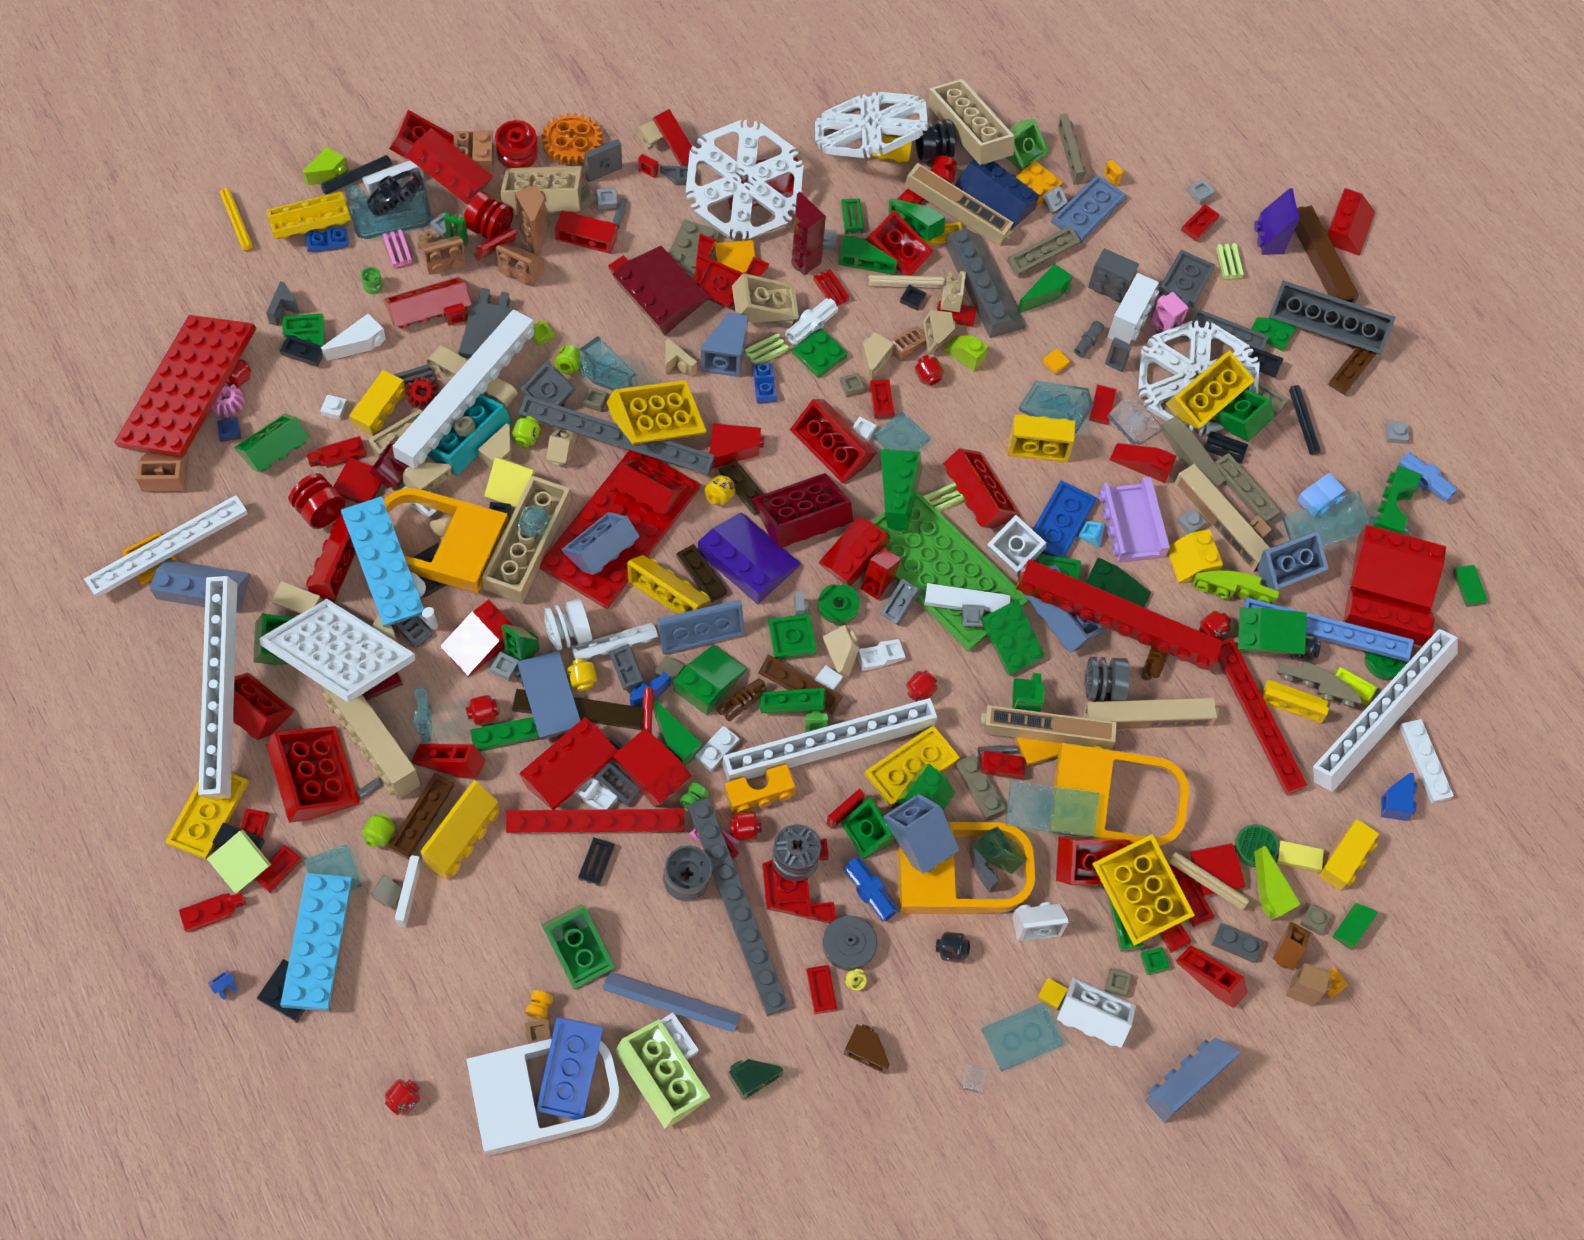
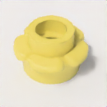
M855 969L846 974L845 985L848 988L859 991L865 987L867 980L863 970Z

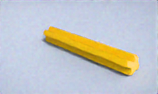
M229 188L221 189V198L242 250H251L253 247L231 191Z

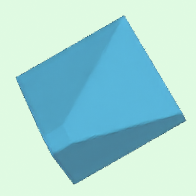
M1086 521L1078 538L1096 547H1100L1105 524Z

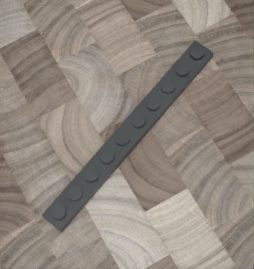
M525 395L519 411L521 416H530L539 422L708 476L715 460V455L668 440L633 445L615 423Z
M709 798L687 805L703 851L707 853L711 860L714 880L765 1014L769 1016L788 1009L789 1006Z

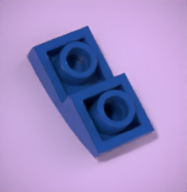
M327 228L326 233L307 232L305 234L307 252L333 251L348 247L349 245L347 229Z
M772 363L752 364L757 403L777 402Z
M663 672L660 677L656 676L652 680L650 687L645 683L639 688L636 687L630 694V705L643 706L644 688H654V700L670 687V676Z

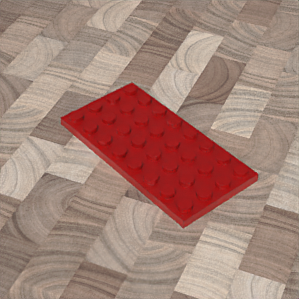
M188 315L114 443L121 448L183 458L256 331V326L248 322Z
M629 450L543 557L539 569L603 608L608 609L628 584L627 563L642 555L648 558L701 489V485L658 459ZM639 457L689 485V488L672 511L666 514H658L652 510V507L647 504L638 503L634 497L629 494L620 493L617 490L618 488L612 485L620 464ZM610 512L627 516L640 537L635 540L631 547L621 551L618 558L605 564L603 570L599 573L592 575L583 572L562 551L566 545L606 513Z

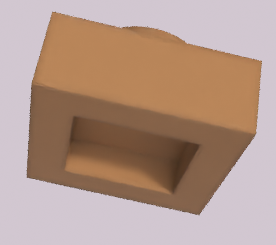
M1257 515L1249 523L1263 540L1274 530L1261 515Z
M548 1019L525 1023L528 1044L551 1039Z

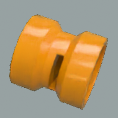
M532 990L531 1002L527 1005L525 1014L537 1020L547 1019L549 1014L548 1007L552 1005L554 997L540 990Z

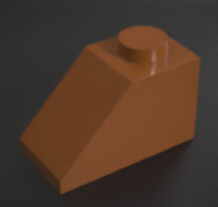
M1290 921L1275 950L1273 960L1283 968L1294 970L1307 948L1310 932Z

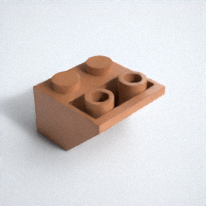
M454 131V146L489 174L494 175L493 132Z
M459 235L421 245L423 259L429 275L438 274L450 269H458L467 265L463 240Z
M511 243L501 244L496 247L499 271L503 275L511 276L523 284L534 286L545 270L544 259Z
M186 453L183 458L163 454H144L138 461L136 480L141 490L184 491L188 454Z

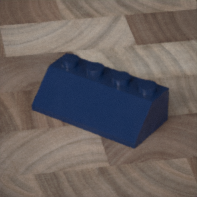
M973 159L955 184L957 188L1014 222L1011 230L1036 209L1039 197L1035 191L995 161L979 165Z

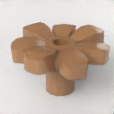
M427 231L425 236L420 234L418 237L420 242L417 243L418 248L421 249L423 244L441 240L438 233L432 235L431 231Z

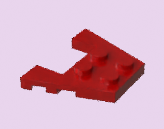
M700 233L694 281L709 296L708 300L729 309L734 304L732 285L743 273L709 258L716 240ZM753 256L744 274L760 277L768 269L769 263Z
M823 838L820 840L819 861L829 859L827 838ZM772 860L762 864L766 909L829 924L836 919L834 902L810 903L808 878L797 882L786 880L774 869Z

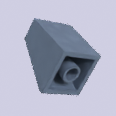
M728 313L701 347V372L740 377L747 342L748 316L740 313Z
M917 794L883 816L884 821L912 867L923 874L933 870L936 865L951 858L954 853L959 851L941 806L920 794Z

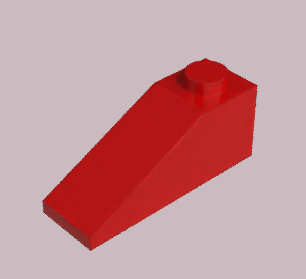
M1117 443L1109 460L1166 483L1177 455L1160 448Z
M419 744L411 762L415 765L459 778H478L485 763V758L474 744Z
M1191 945L1176 960L1178 965L1212 995L1232 1008H1235L1248 993L1243 976Z

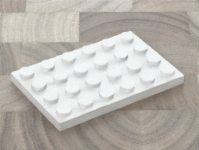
M328 599L259 638L262 647L348 703L415 661V654Z

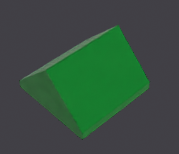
M869 797L841 822L862 859L872 856L893 843L894 835L884 821L883 814L872 797Z

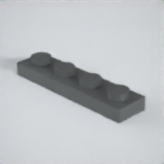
M1197 308L1190 320L1192 321V327L1195 321H1198V326L1204 328L1205 323L1209 322L1208 329L1210 330V325L1213 323L1244 343L1260 350L1264 349L1269 337Z

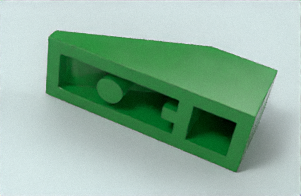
M893 198L889 200V214L895 210L926 241H930L945 232V216L935 209Z
M844 235L838 265L895 275L897 261L863 238Z
M1054 263L1020 299L1018 311L1022 313L1055 301L1063 294H1067L1072 288L1071 281L1073 275Z
M506 624L502 626L507 655L521 661L532 658L540 649L538 637L533 632H527L523 628Z
M656 700L653 712L664 745L686 766L702 749V743Z

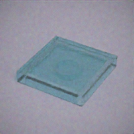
M903 412L873 436L883 448L888 450L917 452L930 441V436Z
M348 844L304 860L307 871L310 874L352 877L351 890L362 887Z

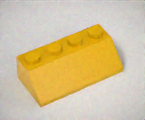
M1229 350L1165 404L1180 420L1199 429L1252 384L1255 379Z
M642 555L627 563L628 583L675 614L711 606V599L705 592H699L688 581H682L677 578L671 570H665L659 566L656 560Z
M473 780L420 851L425 867L446 880L458 872L461 861L464 857L470 856L475 842L484 837L487 831L486 827L490 822H494L500 814L498 801L477 781Z

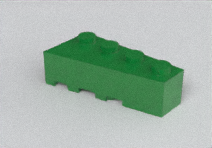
M880 449L887 528L908 530L922 472L921 453L916 451Z

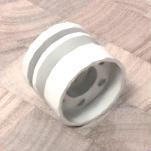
M579 598L565 603V613H562L558 605L554 606L556 614L554 616L550 607L544 608L546 631L556 651L562 650L561 640L564 641L566 648H570V637H574L578 645L592 641L588 619Z

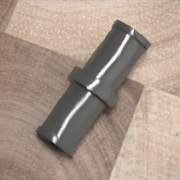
M1093 322L1089 330L1083 333L1081 336L1082 340L1074 349V353L1077 356L1085 357L1090 347L1095 345L1097 337L1104 329V325L1101 322Z

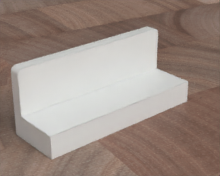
M409 160L365 176L362 179L371 196L379 187L377 185L378 182L386 176L390 175L392 178L401 172L409 170L413 171L418 179L424 178V173L421 168Z

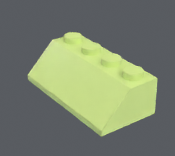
M660 1019L622 1038L616 1047V1054L665 1129L684 1119L711 1097Z

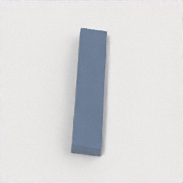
M612 972L609 973L603 985V990L731 1032H735L741 1014Z

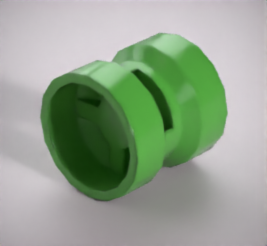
M375 267L363 269L361 279L365 292L368 294L379 293L383 288L380 271Z
M691 782L687 788L688 792L682 795L679 802L687 809V805L707 799L709 792L700 784Z

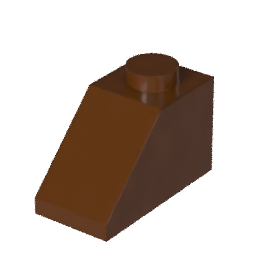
M856 1024L845 1048L844 1055L886 1075L890 1064L878 1034L868 1025L862 1024L860 1026Z

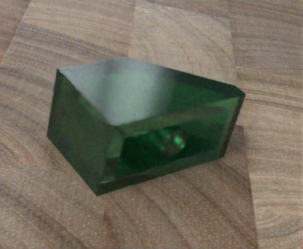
M998 826L987 831L973 846L988 863L1010 874H1013L1027 860Z
M751 1059L744 1062L742 1060L737 1061L730 1067L731 1070L728 1071V1078L742 1100L747 1099L783 1075L781 1066Z

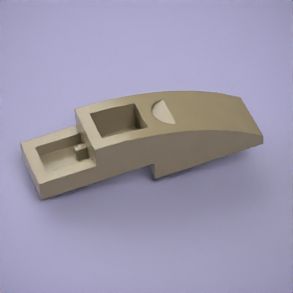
M1307 662L1302 663L1301 669L1284 664L1279 665L1277 674L1281 675V679L1292 682L1294 679L1301 680L1302 685L1308 687L1319 685L1316 694H1320L1321 699L1327 701L1338 699L1342 701V705L1349 707L1361 704L1362 699L1347 683L1321 667Z

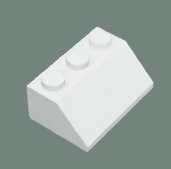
M1073 977L1060 1007L1057 1020L1061 1021L1065 1026L1075 1027L1083 1031L1088 1036L1102 1039L1110 1046L1122 1048L1132 1026L1136 1005Z

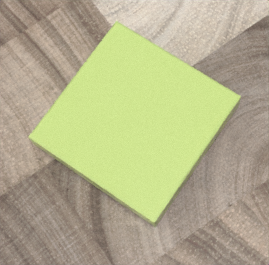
M244 830L239 831L207 858L235 894L271 866V863Z

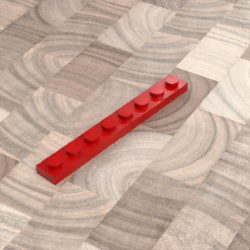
M1233 638L1222 641L1218 661L1285 794L1288 795L1305 789L1307 783Z
M684 809L506 810V833L684 831Z

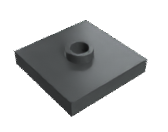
M618 139L584 153L585 172L588 182L622 169V149Z
M547 360L520 390L527 396L561 406L576 391V388Z

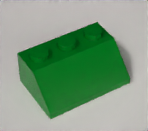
M283 414L234 448L253 470L264 472L271 468V463L277 459L282 460L289 455L288 452L292 449H298L305 445V440L310 437L297 417Z

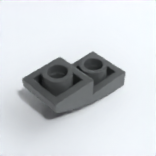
M975 842L970 850L971 861L977 876L990 893L998 884V876L992 868L987 867L990 857L986 848L979 846Z

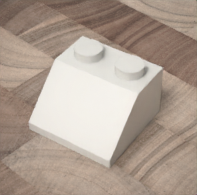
M1045 902L1036 907H1031V905L1019 906L1018 909H1015L1012 916L1017 942L1060 937L1069 923L1061 905L1053 904L1052 902Z

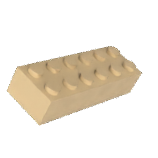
M963 79L929 88V108L941 122L943 119L951 120L956 139L979 165L1014 155V135Z
M531 476L482 576L483 589L485 591L520 603L524 602L540 568V563L546 555L571 503L570 488ZM531 520V523L534 524H529L530 526H528V528L525 529L528 521ZM536 523L539 524L538 526L544 525V527L538 528Z
M323 687L325 692L322 695L326 700L325 703L331 713L336 714L338 717L337 721L343 730L346 729L348 731V736L355 746L358 745L362 757L366 762H370L376 777L382 779L390 796L394 794L400 800L420 787L416 769L364 696L361 694L348 703Z

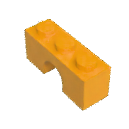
M787 764L766 770L765 779L767 786L763 789L756 790L751 788L745 777L724 783V793L732 815L737 812H749L752 808L758 806L759 808H764L777 800L786 801L795 795V784Z

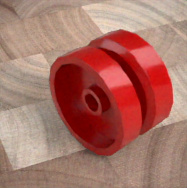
M520 120L507 121L496 130V151L498 160L503 166L507 168H528L535 163L538 157L537 135L535 129L529 123Z

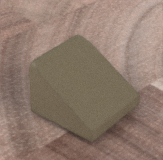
M382 876L371 895L374 900L393 909L400 898L402 887L389 878Z

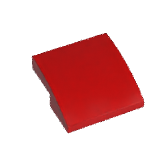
M508 229L476 246L478 251L474 253L476 260L479 261L496 252L498 245L513 243L516 239L515 229Z
M1233 843L1189 851L1192 863L1232 889L1245 887L1241 866ZM1198 882L1203 896L1215 894V892Z

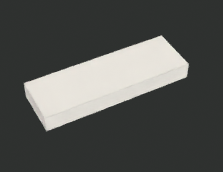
M411 855L395 915L398 927L406 928L422 865L419 856Z

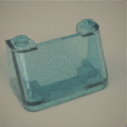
M420 171L414 172L420 180V186L415 189L416 192L412 196L406 197L407 201L402 204L398 202L396 204L397 208H393L392 211L388 209L387 214L384 213L379 216L373 215L370 208L367 207V200L370 196L366 197L365 191L361 186L350 185L344 187L355 233L359 238L370 239L383 236L385 233L389 235L392 231L398 233L400 229L403 232L422 228L430 224L432 215Z

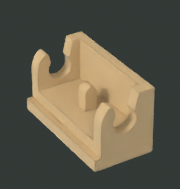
M653 120L640 126L638 129L637 137L647 149L654 142L663 138Z
M952 271L948 273L946 283L943 286L941 310L960 312L966 272L960 271L956 280L951 278Z
M281 581L271 602L301 614L324 600L316 594Z

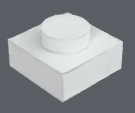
M327 395L320 410L321 415L341 420L348 404L347 399Z

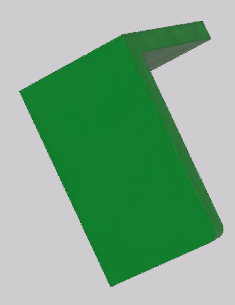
M1033 673L1031 680L1018 678L1013 680V709L1041 712L1044 704V684H1041L1042 673Z

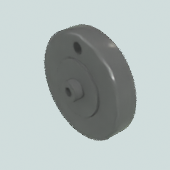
M842 916L832 921L826 928L822 943L823 951L828 961L839 969L846 971L861 969L868 965L875 956L877 936L873 927L866 920L857 916Z

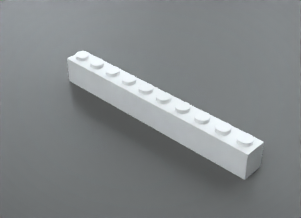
M513 309L393 445L394 458L413 469L422 464L427 454L438 446L439 441L444 435L450 432L454 423L463 417L467 408L474 405L476 398L486 391L488 384L498 377L499 372L504 366L506 367L510 363L514 354L519 353L523 344L533 337V320Z
M228 576L206 577L198 795L207 799L231 798L237 583Z
M1438 629L1313 766L1314 782L1331 792L1338 787L1458 654V637Z
M928 698L723 755V769L728 782L743 777L749 780L766 775V770L784 764L791 768L926 730L932 725L935 726L937 715L931 699Z

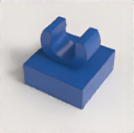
M229 970L208 982L214 994L218 992L223 1000L226 999L223 993L225 988L230 987L234 993L237 992V987L232 983L235 979Z

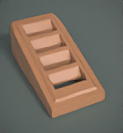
M918 326L890 340L894 343L893 354L900 361L927 343L925 333Z

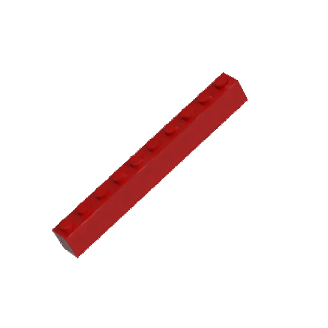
M1030 559L1021 569L1015 589L1021 591L1024 595L1038 598L1046 604H1052L1065 612L1076 614L1084 620L1095 622L1103 628L1114 630L1122 636L1133 638L1143 645L1152 646L1162 653H1168L1181 661L1190 662L1200 669L1209 670L1217 663L1222 640Z

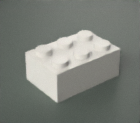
M1139 273L1136 274L1114 315L1107 338L1113 340L1116 337L1129 344L1132 340L1136 341L1140 328L1144 326L1148 313H1151L1155 305V300L1159 293L1156 290L1158 281Z

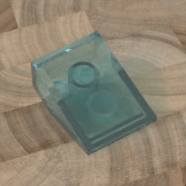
M599 336L579 349L580 372L585 379L589 378L593 384L612 391L614 389L637 387V374Z
M1035 381L1019 406V411L1034 417L1045 416L1052 419L1075 421V433H1077L1094 405L1088 388Z

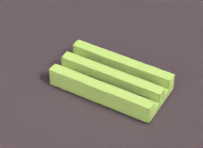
M1233 243L1232 246H1229V244H1225V246L1218 244L1216 250L1223 279L1243 278L1244 273L1236 243ZM1223 252H1226V256H1227V260H1228L1227 262H1228V266H1229V268H1230L1231 274H1228V269H1227V265H1226V261H1225V257H1224V253H1223Z
M777 333L745 349L744 353L752 364H762L787 352L788 346L784 344V340L780 339V335ZM780 346V348L770 352V350ZM762 354L764 355L756 360L754 359Z
M955 482L923 496L932 506L938 505L934 508L939 512L965 501L963 495L958 491L944 495L933 502L929 501L956 489Z

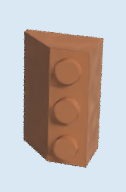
M535 184L514 193L519 230L532 253L538 256L548 235L547 226H549V222L546 217L548 210L545 202H547L545 193L540 191Z

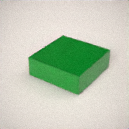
M1163 947L1140 953L1147 975L1170 969Z

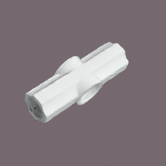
M826 298L814 309L804 311L799 321L785 331L788 341L792 345H798L810 334L823 328L825 322L838 312L836 303L831 298Z

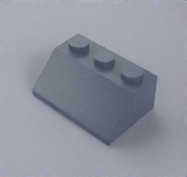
M608 512L566 545L562 551L583 572L593 575L602 571L603 566L609 561L618 558L619 553L631 547L640 536L627 516Z
M1319 530L1264 550L1258 566V571L1262 578V586L1273 590L1280 589L1329 569Z

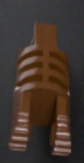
M1151 646L1142 671L1143 680L1160 677L1168 653H1162Z
M758 678L752 683L745 685L716 709V712L720 715L726 714V720L732 721L761 697L762 692L767 690L765 682Z

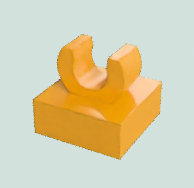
M1335 967L1327 971L1331 973L1329 981L1332 982L1331 989L1328 995H1326L1328 999L1349 986Z

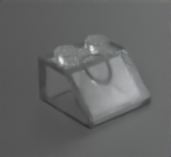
M1123 399L1107 416L1111 420L1110 424L1116 430H1120L1124 435V440L1131 445H1141L1162 431L1160 428L1161 424L1138 400Z

